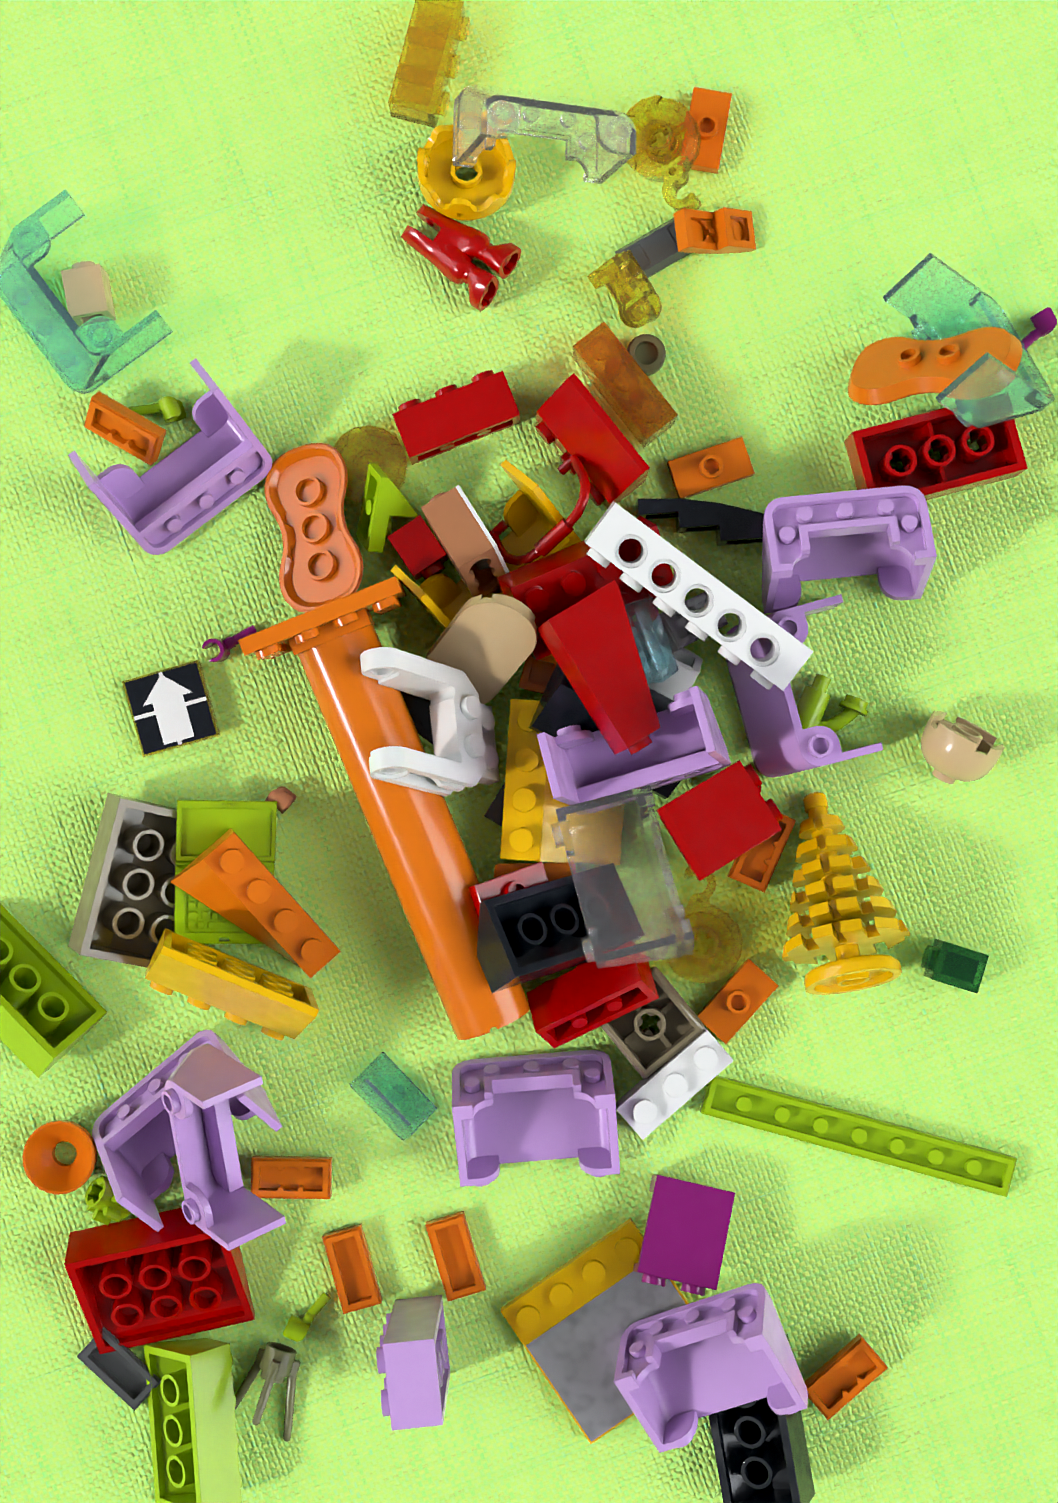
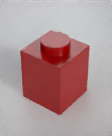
M421 515L387 537L416 581L422 577L426 580L434 574H440L445 569L443 563L448 560L447 554Z

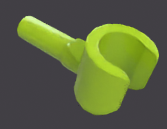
M171 396L161 398L158 403L129 407V409L140 415L162 413L165 423H173L186 418L183 403Z
M323 1292L306 1312L304 1319L292 1314L283 1331V1336L295 1342L303 1340L311 1323L315 1320L314 1318L331 1297Z

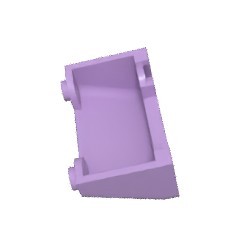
M893 486L788 496L772 500L767 505L763 517L762 602L764 614L797 606L801 598L800 581L877 574L879 587L886 597L900 601L921 599L937 557L927 501L924 494L912 486Z
M580 1050L470 1059L458 1063L453 1068L452 1115L460 1187H482L490 1184L499 1176L500 1164L579 1158L581 1170L594 1177L620 1174L615 1089L611 1059L605 1052L599 1050Z
M747 1284L641 1319L630 1325L621 1337L613 1382L659 1453L688 1445L696 1433L698 1418L767 1397L771 1410L779 1415H790L808 1408L807 1387L774 1303L762 1284Z

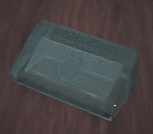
M653 597L624 605L648 684L663 682L678 671V666L658 608L652 603L654 601Z
M384 1052L380 1053L350 1083L351 1088L401 1140H406L412 1136L437 1109Z

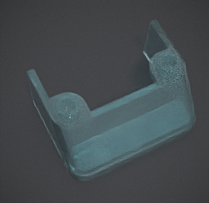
M65 189L17 224L11 231L0 253V298L63 382L74 392L87 394L96 390L173 331L157 310L153 311L125 333H123L114 320L106 316L93 317L80 327L76 324L34 268V265L49 253L51 240L85 216Z
M931 252L883 296L887 304L910 319L914 327L911 330V334L917 340H938L950 338L978 328L998 327L1010 332L1021 341L1022 357L1016 372L986 352L936 396L938 403L954 412L958 420L966 427L974 425L977 428H983L1038 413L1055 400L1052 391L1001 306L991 296Z

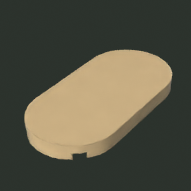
M493 594L492 598H482L483 595H479L469 599L426 655V659L464 671L478 692L481 704L490 702L533 652L539 636L537 631L539 626L537 627L534 622L535 616L532 611L519 600L503 594Z

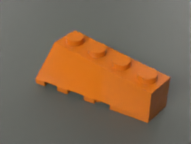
M231 828L170 881L300 967L310 979L341 952L336 944Z

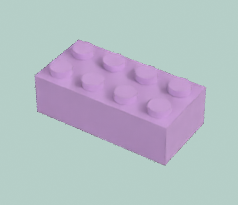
M442 1295L395 1300L392 1312L386 1314V1324H383V1335H380V1347L376 1349L378 1373H386L384 1390H381L383 1417L390 1416L392 1431L443 1425L450 1381V1364Z

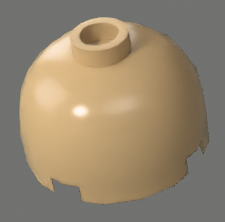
M934 711L921 737V751L926 762L934 768L933 776L948 784H954L955 780L963 782L976 781L986 776L997 763L1005 748L1004 745L994 746L996 737L963 718L957 717L956 722L952 723L944 720L946 712Z

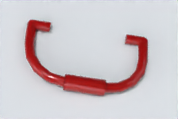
M572 454L557 468L562 475H565L573 467L578 476L580 494L575 508L566 519L562 518L536 542L534 549L523 555L509 554L499 538V535L509 527L504 520H501L489 531L505 563L518 566L531 563L541 555L545 557L574 530L573 526L582 516L590 494L588 474L577 455Z

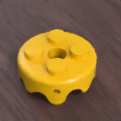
M468 114L455 124L436 126L425 146L418 148L417 173L421 193L428 204L446 217L461 221L485 218L499 210L512 193L515 182L516 160L510 143L504 134L498 135L489 131L485 127L483 120L477 115ZM462 167H470L476 171L477 176L472 180L464 181L459 179L455 173Z

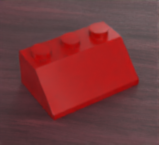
M575 373L568 377L536 411L538 424L535 426V429L548 445L554 442L563 453L559 457L561 462L563 463L572 454L579 457L590 481L589 498L596 506L603 503L608 509L613 501L618 504L646 481L650 467ZM572 467L569 472L574 476L576 472Z

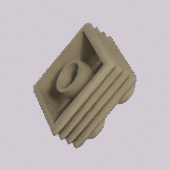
M656 966L651 968L659 998L601 1026L644 1079L648 1078L705 1031L702 1021ZM645 1013L649 1016L658 1015V1029L653 1031L652 1028L647 1027L643 1030L640 1027L643 1023L642 1015Z

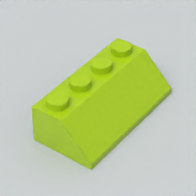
M0 903V1040L39 1078L65 1056L106 1015L107 1011Z
M209 1338L145 1344V1365L148 1368L150 1377L155 1374L161 1379V1383L155 1389H152L151 1384V1391L148 1396L155 1502L242 1503V1476L239 1469V1436L236 1430V1396L233 1390V1356L230 1350V1343Z

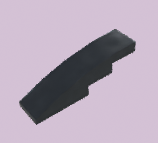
M680 498L638 499L636 503V518L639 516L647 520L676 518L677 533L716 531L717 546L763 543L764 514L722 503Z

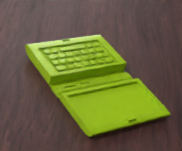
M177 800L175 876L230 828L274 875L277 801ZM175 885L174 933L202 944H263ZM219 938H229V940H219Z

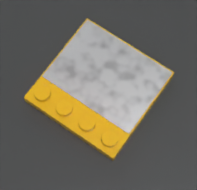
M631 1218L501 1307L502 1315L590 1444L634 1415L613 1382L620 1340L624 1331L634 1322L689 1304L673 1280L666 1279V1285L662 1287L641 1282L643 1273L633 1271L634 1263L638 1264L644 1236Z

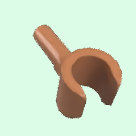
M281 786L271 791L265 801H277V809L283 814L296 800V795L286 787Z

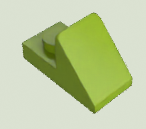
M369 463L356 537L368 552L383 553L385 539H388L387 537L391 534L392 529L390 516L418 517V514L377 463Z

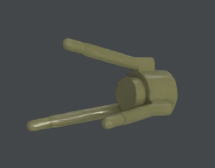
M268 1342L265 1349L259 1348L254 1364L235 1394V1410L261 1369L260 1376L265 1379V1383L252 1419L253 1425H258L266 1408L273 1384H282L284 1378L287 1377L283 1440L288 1442L291 1439L296 1377L301 1362L295 1360L297 1351L293 1348L276 1342Z

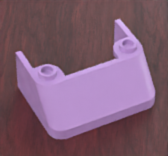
M196 358L190 364L210 389L196 401L192 410L193 419L201 431L139 477L131 467L124 464L110 466L96 476L75 451L68 455L88 488L147 553L152 555L164 554L263 480L272 468L270 454Z
M840 594L783 609L766 616L803 643L808 635L806 616L834 609L843 603V598ZM738 625L731 628L726 634L733 633ZM762 637L752 643L750 648L752 657L763 658L769 653L771 649L769 639ZM726 659L753 763L760 774L770 778L781 777L883 750L882 743L880 742L842 752L839 739L830 728L814 726L802 729L790 683L784 691L776 685H773L768 690L750 676L754 670L742 660L736 666Z
M698 686L690 687L689 690L675 694L673 696L674 702L667 706L668 709L657 713L661 728L649 735L652 743L633 755L630 754L628 749L614 755L599 730L595 732L581 730L580 725L559 729L557 737H553L545 732L537 734L553 799L577 809L589 808L729 766L731 762L727 747L708 696Z
M203 1030L195 1034L107 1108L97 1118L92 1129V1136L116 1202L157 1232L164 1226L154 1199L165 1192L171 1185L174 1169L170 1158L176 1154L170 1116L163 1105L161 1097L162 1092L165 1091L166 1081L190 1050L206 1043L211 1044L243 1064L224 1040L212 1030ZM261 1085L229 1098L231 1115L236 1119L247 1120L257 1115L276 1132L282 1128L277 1114Z
M206 1043L190 1050L166 1081L165 1091L162 1092L161 1097L163 1105L170 1116L185 1198L181 1204L183 1214L190 1224L195 1223L198 1228L230 1251L286 1224L284 1215L243 1187L229 1105V1098L262 1085V1076L211 1044Z

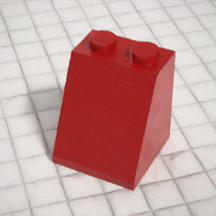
M739 760L656 810L673 841L699 881L782 830L778 822L783 819V816L771 798L764 801L757 789L758 786L762 785V782L751 764L744 767Z

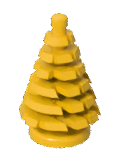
M821 792L810 793L803 799L805 812L809 818L800 823L799 838L808 841L798 844L795 862L801 864L802 869L794 870L792 886L795 888L805 886V891L798 893L794 891L791 894L789 911L794 914L788 918L786 935L791 937V939L785 942L782 959L785 962L793 961L798 964H818L816 956L825 955L830 962L815 967L805 975V990L810 994H842L876 987L893 981L901 976V964L898 959L890 955L876 954L875 944L884 942L887 948L890 949L904 941L906 936H910V931L902 920L894 918L897 910L891 900L881 897L884 889L878 879L870 875L859 879L858 874L870 872L871 868L864 857H850V855H853L852 852L858 850V846L849 835L838 834L845 830V826L839 816L828 814L827 809L829 806L826 795ZM870 897L871 901L865 902L864 898ZM874 920L875 924L870 925V921Z

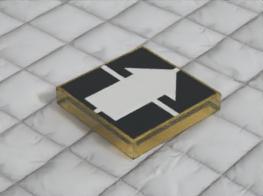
M199 660L122 681L143 757L153 756L221 736Z

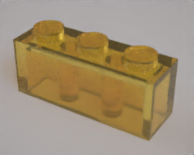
M415 0L388 101L391 117L435 128L439 115L446 116L451 95L449 92H446L449 78L456 79L460 65V55H457L456 51L459 41H466L470 27V18L465 17L464 1Z

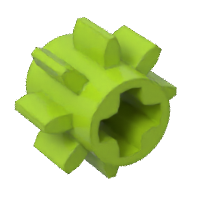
M101 1175L91 1182L85 1194L87 1211L93 1213V1220L109 1225L111 1220L120 1222L130 1215V1211L116 1202L108 1177Z

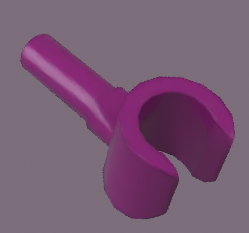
M1050 307L1045 308L1030 318L1036 329L1021 340L1022 353L1034 341L1049 334L1056 327L1057 318Z
M254 625L224 640L208 639L203 643L202 649H208L214 644H218L220 648L219 655L209 661L222 662L229 657L230 649L239 644V639L254 634L257 631Z

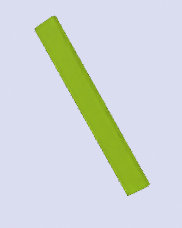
M719 1075L706 1085L700 1107V1113L1004 1197L1008 1196L1017 1158L1011 1155Z

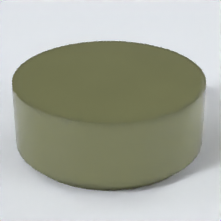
M642 334L635 337L629 343L626 353V361L629 368L634 373L642 376H650L657 373L662 368L666 357L664 344L659 338L651 334Z

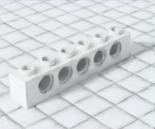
M614 501L584 540L591 547L586 553L588 556L605 568L611 562L621 569L623 574L619 579L638 593L645 587L657 596L652 602L655 606L670 617L677 611L689 620L685 626L687 630L704 642L708 636L722 645L717 651L736 666L742 660L754 670L750 676L768 690L773 685H776L784 691L813 653L811 649ZM630 538L638 540L641 544L639 557L633 561L621 559L618 552L620 544ZM663 563L671 565L674 570L672 581L664 586L653 583V569ZM695 588L703 589L706 593L704 606L698 610L688 609L685 605L686 594ZM726 613L736 614L739 620L737 629L730 634H722L718 630V621ZM758 638H768L771 643L769 653L763 658L752 657L750 652L752 643Z

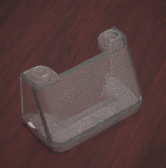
M470 84L463 88L454 102L453 166L472 168L477 163V158L481 151H491L496 146V139L507 138L512 134L566 141L565 160H576L585 171L583 182L602 184L636 154V129L631 118L625 113L590 99Z
M650 785L555 809L558 823L550 824L556 848L564 846L588 937L581 939L587 963L595 961L597 969L672 959L693 954V931L689 919H685V910L680 903L661 838L660 824L657 821L654 809H652L655 806V800Z

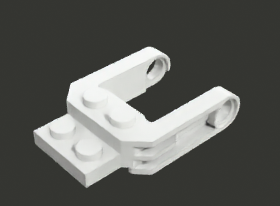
M377 647L361 653V673L364 676L378 680L380 685L431 700L429 708L434 755L401 746L375 749L370 752L371 756L369 757L370 776L372 778L441 796L451 795L453 791H462L465 786L471 788L476 786L477 783L491 785L500 781L499 756L496 750L495 719L492 707L479 702V694L464 671L392 647Z

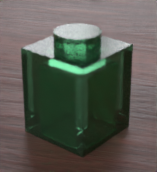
M934 939L933 945L926 947L922 957L921 967L925 968L923 976L977 994L989 955Z

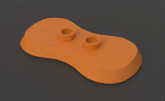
M998 327L978 328L960 335L938 340H917L906 337H889L878 340L867 346L857 357L848 382V395L854 402L864 405H882L923 393H941L956 397L984 395L999 389L1012 378L1021 361L1022 344L1016 336Z
M324 443L305 444L282 454L273 462L272 468L266 476L264 487L266 502L280 527L283 540V553L279 570L281 593L285 601L293 609L303 613L355 593L360 586L363 575L362 555L347 528L344 516V499L348 482L347 467L337 449Z

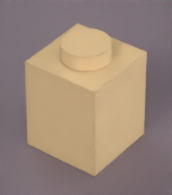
M82 261L73 264L72 269L61 271L68 315L78 327L116 320L109 275L100 264H95L92 261Z

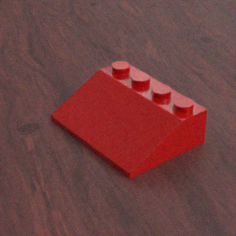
M177 1208L159 1213L164 1227L158 1232L138 1217L110 1223L109 1225L70 1232L64 1266L100 1354H105L116 1350L103 1339V1327L119 1339L120 1343L118 1344L120 1346L123 1345L126 1348L255 1320V1312L240 1246L228 1251L198 1228L195 1223L190 1224L186 1220L182 1208Z

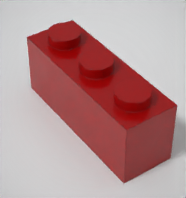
M493 370L484 371L472 377V383L460 388H457L456 384L449 385L435 392L436 397L424 402H421L420 399H413L398 407L399 411L392 415L412 465L521 423L519 410L503 371L494 374Z
M630 941L589 962L578 965L575 969L555 979L545 981L539 987L526 993L535 1032L554 1049L659 998L648 959Z

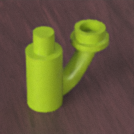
M816 674L812 686H805L797 704V710L802 729L825 726L836 733L852 722L858 715L867 716L868 711L866 709L869 703L847 694L844 701L841 700L839 704L844 710L828 720H821L831 697L826 693L831 679L824 675Z

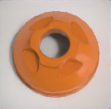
M67 1120L51 1121L40 1126L28 1138L23 1150V1167L27 1177L40 1190L57 1195L67 1194L80 1188L92 1176L97 1162V1147L91 1134L80 1124ZM65 1141L75 1147L77 1155L73 1163L63 1164L57 1160L55 1148L58 1143Z

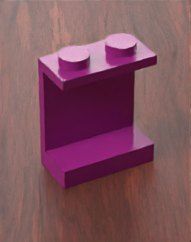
M652 1175L649 1191L653 1193L638 1264L634 1263L633 1271L643 1273L641 1282L665 1287L666 1279L682 1282L681 1291L704 1296L706 1288L717 1290L735 1192L666 1176Z

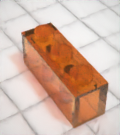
M605 322L601 323L573 345L572 358L643 448L675 424L678 414Z

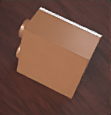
M459 485L447 492L435 495L421 509L437 540L472 597L483 595V598L500 588L497 577L509 572L497 544Z

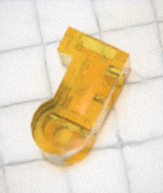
M630 250L616 254L587 276L595 289L606 286L617 303L619 317L626 326L639 328L654 322L660 316L662 310L660 298Z

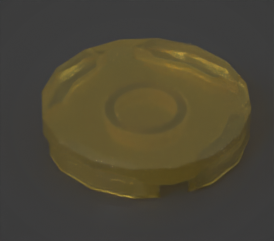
M371 425L355 427L343 434L333 446L345 461L348 473L345 497L352 502L362 504L369 463H377L398 490L405 483L408 470L405 450L397 437L384 428Z

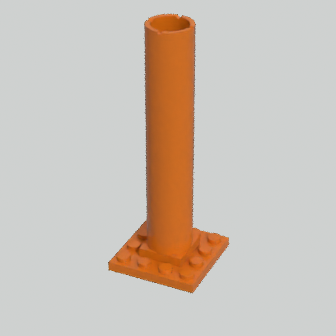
M394 576L239 639L238 642L244 656L256 655L257 660L274 659L291 651L294 655H298L454 1034L458 1040H467L490 1033L492 1027L500 1029L525 1015L530 1010L521 984L492 993L477 958L479 919L468 887L478 884L479 881L444 796L377 780L370 776L369 757L371 756L370 752L375 749L401 746L426 753L401 691L380 685L378 680L366 677L361 673V653L372 648L382 647L369 611L374 610V613L380 615L401 607L399 599L407 596L402 583Z

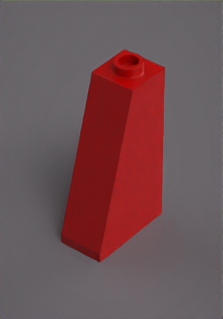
M614 580L548 619L537 628V631L614 755L626 749L633 755L651 744L652 740L649 735L661 727L621 592Z

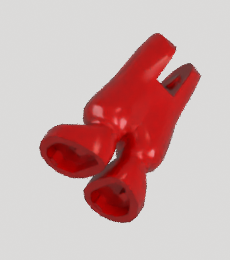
M423 204L416 214L439 233L434 240H431L423 233L407 225L401 238L429 260L450 281L457 285L467 284L471 306L479 311H483L495 297L499 281L497 277L473 264V261L480 260L495 275L505 279L518 264L521 249L512 243L493 245L490 243L488 235L484 232L446 217L434 208Z

